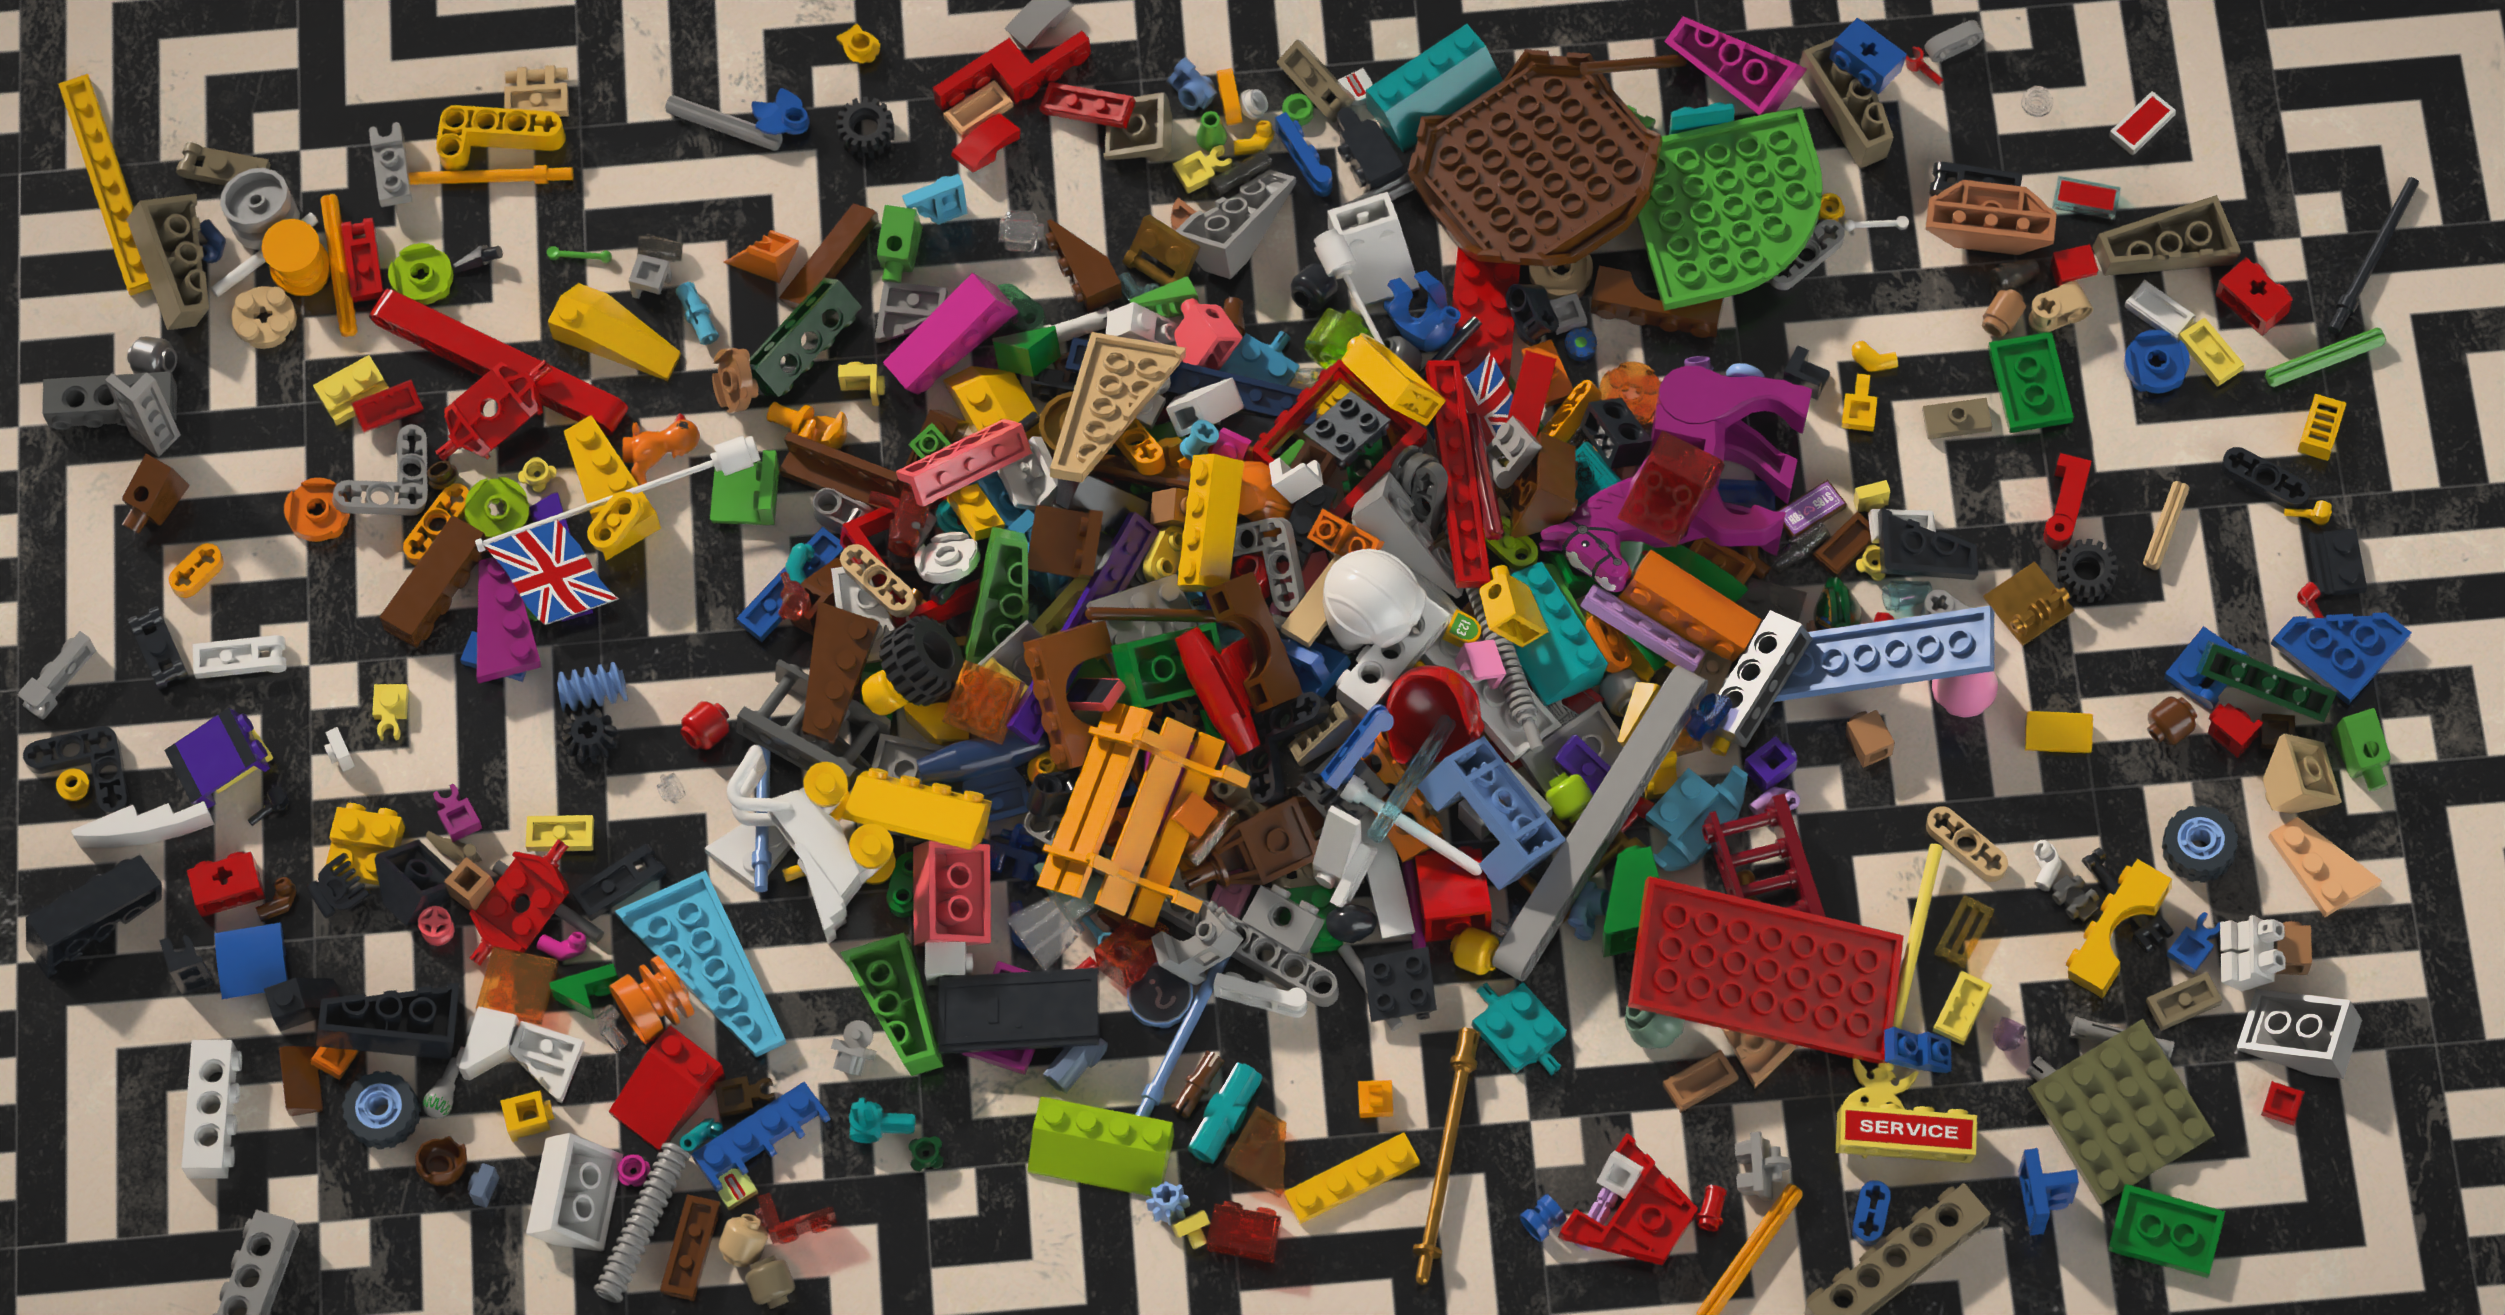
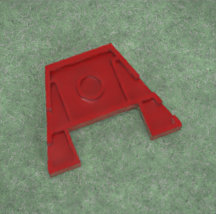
M1626 1133L1615 1151L1644 1167L1637 1182L1607 1226L1575 1209L1560 1230L1558 1238L1663 1265L1696 1216L1698 1208L1670 1177L1667 1179L1661 1173L1648 1153L1645 1155L1636 1145V1140Z

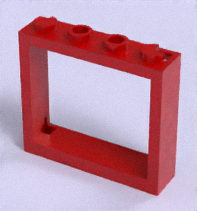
M1338 359L1333 366L1330 365L1326 370L1323 369L1320 372L1318 381L1311 388L1306 387L1298 395L1297 403L1289 411L1284 410L1279 414L1274 422L1275 426L1267 434L1263 432L1259 435V440L1254 444L1252 452L1254 462H1263L1269 466V463L1275 460L1271 456L1340 384L1388 417L1391 420L1389 424L1404 436L1335 509L1331 508L1330 513L1351 523L1355 503L1385 473L1390 471L1393 462L1405 448L1410 445H1417L1422 448L1427 443V430L1415 420L1390 408L1342 360Z
M913 493L842 524L840 545L843 549L853 544L862 545L887 567L867 537L907 521L917 508L925 510L937 508L942 501L947 499V495L923 507L917 505ZM958 518V519H957V523H958V525H961L962 522H961L960 519ZM853 557L851 559L853 563L863 564L861 558L856 559ZM984 561L979 565L981 569L983 568ZM877 574L872 577L876 588L885 584L887 580L885 575ZM980 579L959 587L943 605H938L935 601L930 600L916 606L914 611L906 617L890 615L899 627L913 617H920L921 615L927 616L929 619L933 618L938 623H941L973 608ZM892 589L890 594L895 603L899 602L902 605L906 603L905 597L903 599L899 598Z

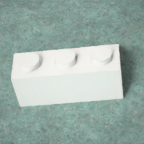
M572 1133L546 1138L526 1234L552 1245L604 1251L619 1173L617 1172V1166L622 1160L623 1154Z

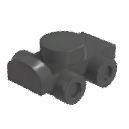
M2066 875L2052 886V890L2055 892L2052 898L2058 905L2065 904L2067 908L2065 911L2071 919L2074 920L2079 917L2084 922L2098 911L2099 908L2095 902L2099 900V896L2092 889L2086 893L2081 890L2086 885L2081 876L2076 875L2071 879Z

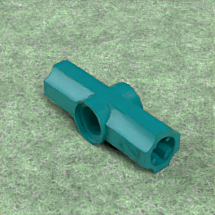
M1236 1063L1220 1093L1216 1092L1209 1101L1203 1115L1204 1120L1188 1146V1151L1196 1158L1206 1163L1214 1164L1230 1134H1235L1242 1124L1247 1112V1105L1262 1081L1261 1074L1246 1064Z

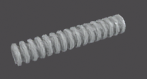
M662 1144L661 1149L663 1152L657 1155L659 1161L653 1163L654 1171L649 1172L648 1177L650 1179L646 1180L643 1184L645 1190L639 1192L641 1198L637 1199L634 1203L636 1209H631L630 1215L632 1217L626 1220L627 1227L621 1230L623 1236L618 1237V1246H614L612 1249L614 1255L608 1257L609 1265H605L603 1268L605 1274L600 1275L598 1278L600 1284H596L594 1290L606 1300L612 1302L622 1301L623 1296L621 1294L628 1289L626 1283L631 1282L632 1277L630 1275L637 1270L635 1264L640 1263L641 1258L639 1256L643 1255L646 1251L644 1245L650 1243L648 1237L652 1236L655 1232L653 1226L659 1224L657 1218L663 1215L662 1208L668 1205L666 1199L672 1196V1191L670 1190L676 1188L677 1183L675 1180L680 1179V1170H684L686 1167L684 1161L689 1160L690 1154L676 1144Z

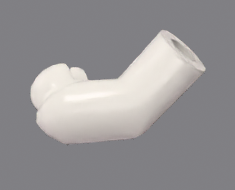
M2040 840L2033 847V852L2041 868V872L2034 884L2043 891H2049L2062 867V862L2055 847L2046 840Z

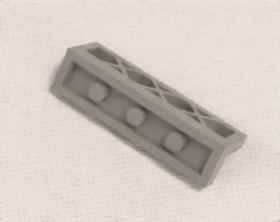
M146 372L130 388L111 373L105 381L131 436L157 457H160L180 436V432L156 379Z

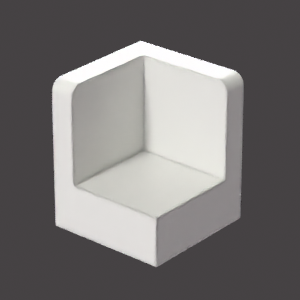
M1280 457L1269 463L1272 486L1291 504L1323 485L1320 464L1316 460L1307 465L1301 463L1293 469Z

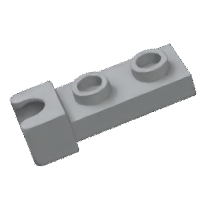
M397 122L393 123L392 133L387 137L380 136L377 128L371 127L369 134L381 207L412 202L405 139L401 125Z
M79 631L74 638L68 639L57 658L44 666L40 677L37 680L32 677L19 691L18 697L24 700L23 706L38 718L43 720L58 704L55 699L56 696L96 652L91 639L87 635Z

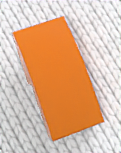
M1325 509L1321 510L1307 536L1308 539L1342 557L1361 549L1381 550L1385 543Z

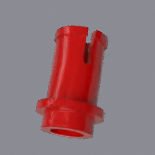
M1716 1185L1705 1187L1701 1212L1696 1215V1219L1699 1221L1698 1226L1701 1229L1717 1231L1718 1227L1723 1224L1721 1213L1725 1196L1727 1195L1726 1189Z

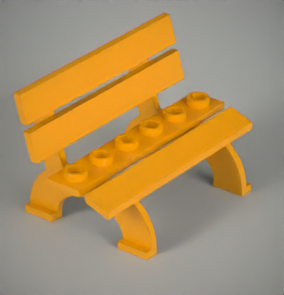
M1116 702L1110 711L1103 712L1097 728L1092 726L1089 728L1088 733L1094 736L1052 846L1044 844L1042 851L1048 853L1036 886L1081 899L1094 868L1106 873L1094 904L1125 916L1136 885L1140 886L1128 919L1154 928L1165 897L1172 899L1171 903L1198 914L1203 903L1200 899L1169 888L1190 833L1173 821L1171 817L1190 792H1195L1203 799L1211 779L1246 789L1251 776L1228 765H1223L1221 771L1215 770L1225 741L1199 732L1190 758L1186 759L1196 729L1166 717L1160 734H1157L1147 729L1153 712ZM1139 749L1146 750L1152 753L1113 856L1109 860L1098 854ZM1183 767L1185 768V771L1181 778L1180 784L1176 791L1175 797L1171 804L1170 810L1166 817L1165 823L1161 830L1160 836L1156 843L1155 849L1151 856L1144 877L1142 878L1140 877V874L1144 867L1145 861L1149 854L1150 848L1152 846L1155 835L1161 823L1162 817L1166 810L1167 804L1171 797L1172 791L1176 784L1181 768Z

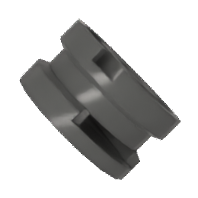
M1410 445L1397 456L1392 464L1390 473L1406 493L1411 495L1416 471L1430 462L1439 463V460L1430 454H1426V451L1419 446Z

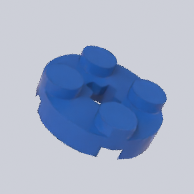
M2148 330L2140 333L2130 343L2124 357V369L2127 377L2132 381L2133 387L2138 391L2164 393L2180 387L2188 372L2190 363L2189 352L2185 344L2181 340L2178 342L2175 338L2171 337V333L2163 330ZM2152 356H2158V359L2165 361V364H2161V367H2154L2149 362L2152 360Z

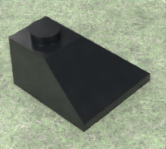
M419 839L376 855L374 860L383 905L405 926L418 922L419 915L424 909L431 906H440L450 897L444 881L453 871Z

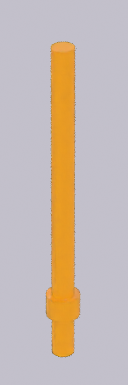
M534 165V169L408 172L410 185L534 181L535 184H548L549 181L573 180V168H548L547 165Z

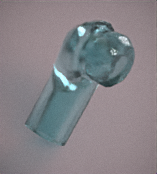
M1128 272L1118 276L1121 282V289L1129 301L1132 298L1159 288L1155 283L1147 284L1145 287L1138 286Z

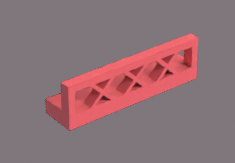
M1002 419L896 471L898 480L911 484L917 505L924 507L1032 454L1023 424Z

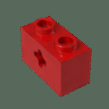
M2247 257L2219 280L2216 296L2261 336L2289 313L2293 300L2289 291L2283 285L2276 284L2267 276L2266 271L2261 265L2252 263Z
M235 852L228 855L226 859L216 862L203 861L196 864L194 868L187 870L194 903L201 917L266 899L258 866L251 852ZM227 878L228 883L224 884L223 880Z

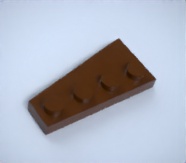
M818 601L802 726L804 735L834 745L880 629L879 621Z

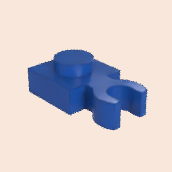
M2203 912L2198 917L2195 931L2186 926L2166 954L2168 958L2193 975L2214 948V944L2208 940L2215 939L2220 934V922L2213 929H2207L2203 925L2208 916L2206 912Z

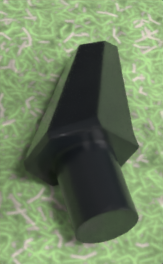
M487 245L479 246L453 264L452 269L454 273L486 265L491 260L502 258V248L500 246L490 248Z

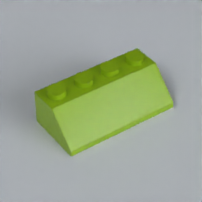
M1040 1097L1032 1131L1027 1171L1029 1173L1153 1197L1151 1188H1157L1164 1182L1174 1139L1173 1122Z

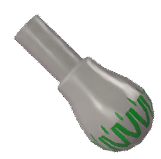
M452 1057L443 1077L438 1079L437 1083L424 1096L423 1109L432 1118H443L452 1109L455 1089L454 1082L460 1071L456 1065L457 1058Z

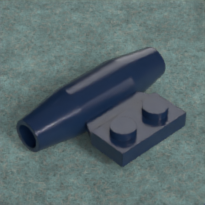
M1008 729L951 744L916 760L923 785L963 782L961 794H964V791H974L983 794V799L992 801L988 823L1029 813L1026 807L1029 796L1026 782L1015 768L1049 751L1050 744L1046 731H1044L1036 745H1029Z

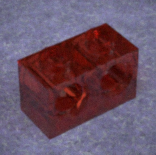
M1127 919L1094 949L1097 967L1102 973L1127 990L1133 983L1140 981L1147 971L1158 962L1151 937L1161 931L1170 935L1169 928L1158 920L1154 928Z

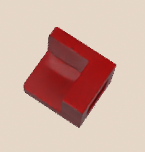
M2090 244L2053 252L2050 268L2057 288L2067 282L2098 274L2099 269Z

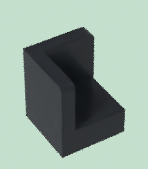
M1797 345L1784 370L1783 380L1794 385H1802L1813 389L1811 398L1818 400L1830 377V371L1808 362L1809 350Z

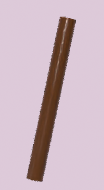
M1678 54L1582 62L1580 64V72L1582 75L1684 67L1687 64V59Z

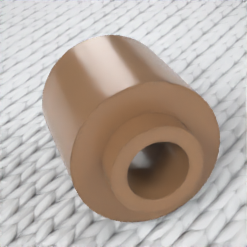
M2011 289L2007 291L2000 290L1983 315V329L1996 338H2003L2005 334H2009L2026 309L2023 297Z

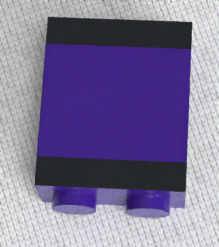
M227 708L164 750L192 804L196 805L204 801L209 809L216 804L211 793L253 766L264 772L270 769L265 759L268 756L267 751L259 740H255L251 732L254 729L253 724L244 713L239 714L231 708Z

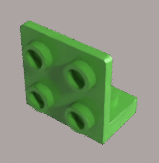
M763 450L762 462L754 463L752 467L727 476L724 475L722 470L719 472L714 470L710 513L712 523L775 525L780 469L776 450Z

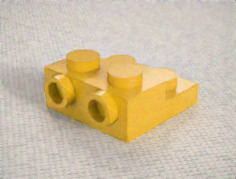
M348 803L346 808L337 807L329 836L331 845L326 865L340 854L347 853L349 858L333 870L346 861H350L351 865L337 876L341 877L347 871L354 868L356 872L346 880L350 881L354 877L360 876V881L358 882L380 886L374 859L377 854L401 845L405 830L402 818L397 817L398 813L387 808H380L378 813L367 812L364 806L356 803Z

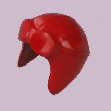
M1436 665L1419 666L1409 669L1396 679L1388 692L1386 708L1393 716L1394 725L1389 731H1386L1391 755L1397 763L1406 764L1414 755H1418L1425 762H1442L1447 756L1478 740L1484 730L1485 725L1481 718L1480 702L1476 691L1466 678L1452 669Z

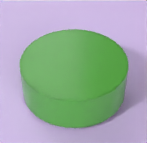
M1304 94L1290 95L1283 102L1282 113L1286 112L1292 122L1297 120L1300 126H1304L1313 118V102Z

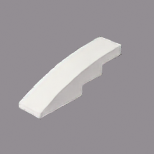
M203 801L177 813H174L169 803L138 815L134 805H131L71 831L80 848H117L150 844L176 838L215 824Z
M1369 811L1360 819L1361 843H1369L1378 848L1366 873V879L1368 880L1381 939L1386 940L1414 934L1415 929L1396 850L1374 812Z

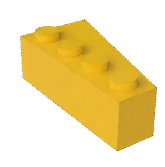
M592 415L564 430L587 504L638 486ZM643 492L634 494L642 507L640 518L614 550L603 552L605 561L661 529L657 512ZM605 505L589 510L592 521ZM625 507L621 511V514H628L631 508ZM605 533L601 540H608L611 537V533Z

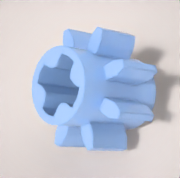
M1165 1181L1164 1184L1159 1185L1157 1188H1151L1153 1198L1146 1200L1148 1211H1153L1152 1214L1155 1222L1162 1220L1168 1223V1225H1172L1173 1222L1180 1218L1185 1219L1183 1208L1189 1207L1190 1202L1188 1195H1184L1181 1184L1174 1186Z

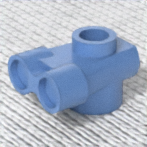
M1184 57L1175 66L1174 72L1167 82L1176 91H1179L1178 97L1184 107L1189 110H1195L1199 106L1205 109L1212 103L1218 92L1214 89L1213 81L1207 76H1201L1195 69L1196 66Z
M1591 881L1586 883L1571 907L1568 924L1575 928V936L1584 941L1592 939L1596 926L1594 924L1596 915H1606L1610 898L1607 889H1598L1596 883Z

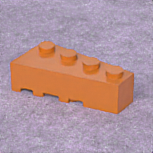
M1651 549L1632 572L1628 585L1617 596L1620 600L1682 638L1732 662L1745 650L1761 622L1760 618Z

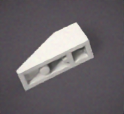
M1332 805L1328 810L1312 863L1313 876L1316 881L1329 889L1337 888L1361 842V821Z

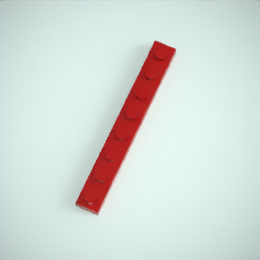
M1428 360L1425 367L1427 383L1446 400L1433 417V426L1439 464L1444 467L1448 475L1444 505L1456 588H1481V586L1490 582L1491 578L1459 361Z

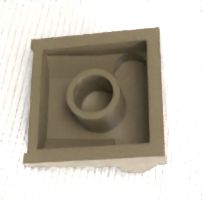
M1164 92L1134 97L1136 103L1127 128L1106 125L1105 160L1145 157L1151 162L1161 161L1168 156L1172 148V113L1169 99Z

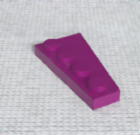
M494 557L480 560L477 628L478 684L541 668V661L523 599L507 572Z

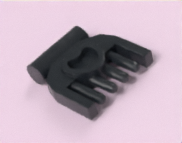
M347 853L340 854L325 865L318 874V882L316 880L306 886L325 919L336 913L334 907L340 910H347L371 895L370 890L365 889L351 899V897L365 888V884L361 883L349 892V888L360 881V876H356L350 881L346 880L356 872L354 868L347 871L341 877L337 876L351 865L350 861H346L333 870L349 858Z

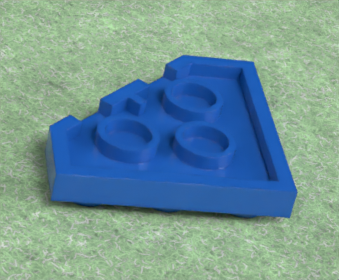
M2386 612L2373 613L2372 616L2340 614L2326 615V618L2307 619V616L2292 617L2272 639L2271 645L2323 686L2336 691V696L2349 705L2409 640L2412 632Z

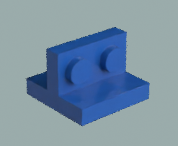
M1280 638L1286 648L1292 668L1299 679V685L1303 694L1314 692L1324 697L1351 664L1347 655L1316 641L1307 648L1290 638H1285V640Z
M2038 1148L2025 1149L2018 1174L2031 1236L2044 1234L2050 1210H2061L2067 1208L2068 1204L2073 1203L2079 1179L2077 1169L2043 1174Z

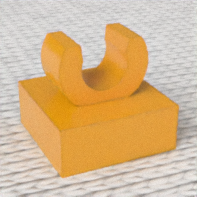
M1392 1080L1358 1081L1360 1118L1393 1116Z

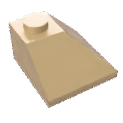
M2289 734L2279 736L2263 778L2266 790L2265 797L2271 806V810L2294 814L2341 803L2342 801L2324 742Z

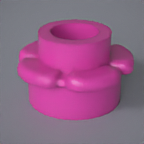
M628 1155L617 1166L618 1179L625 1186H641L646 1181V1176L650 1172V1165L639 1155ZM632 1169L637 1170L635 1174L630 1173Z

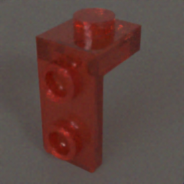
M770 1193L757 1197L761 1208L754 1210L756 1217L761 1220L760 1225L768 1228L772 1244L777 1242L780 1244L791 1243L797 1240L801 1234L810 1231L812 1233H820L828 1230L831 1224L837 1222L833 1207L831 1206L780 1223Z

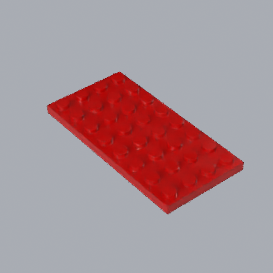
M1649 876L1645 880L1628 1007L1876 1064L1887 1063L1885 1062L1884 1030L1893 1027L1904 935Z

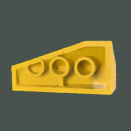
M580 283L560 296L548 320L553 339L666 381L669 380L681 356V352L610 295Z

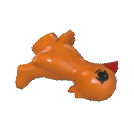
M681 413L678 414L675 421L668 428L660 432H640L638 423H633V437H623V463H634L631 475L638 486L647 483L646 473L648 469L657 464L667 452H671L673 458H676L677 455L682 457L698 445L700 439L698 427L693 422L686 420L685 416Z

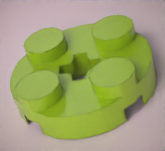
M417 243L409 245L399 252V256L389 266L388 277L394 291L423 305H427L448 296L453 281V269L448 256L444 252L442 253L440 250L435 249L433 245ZM418 269H424L425 273H429L422 280L413 278V276L417 275Z
M506 477L489 480L486 478L477 482L468 492L465 502V519L468 524L484 532L486 539L526 526L529 517L528 498L524 489L517 482ZM499 502L503 503L504 514L493 516L491 508L488 506L491 503L493 505H498Z

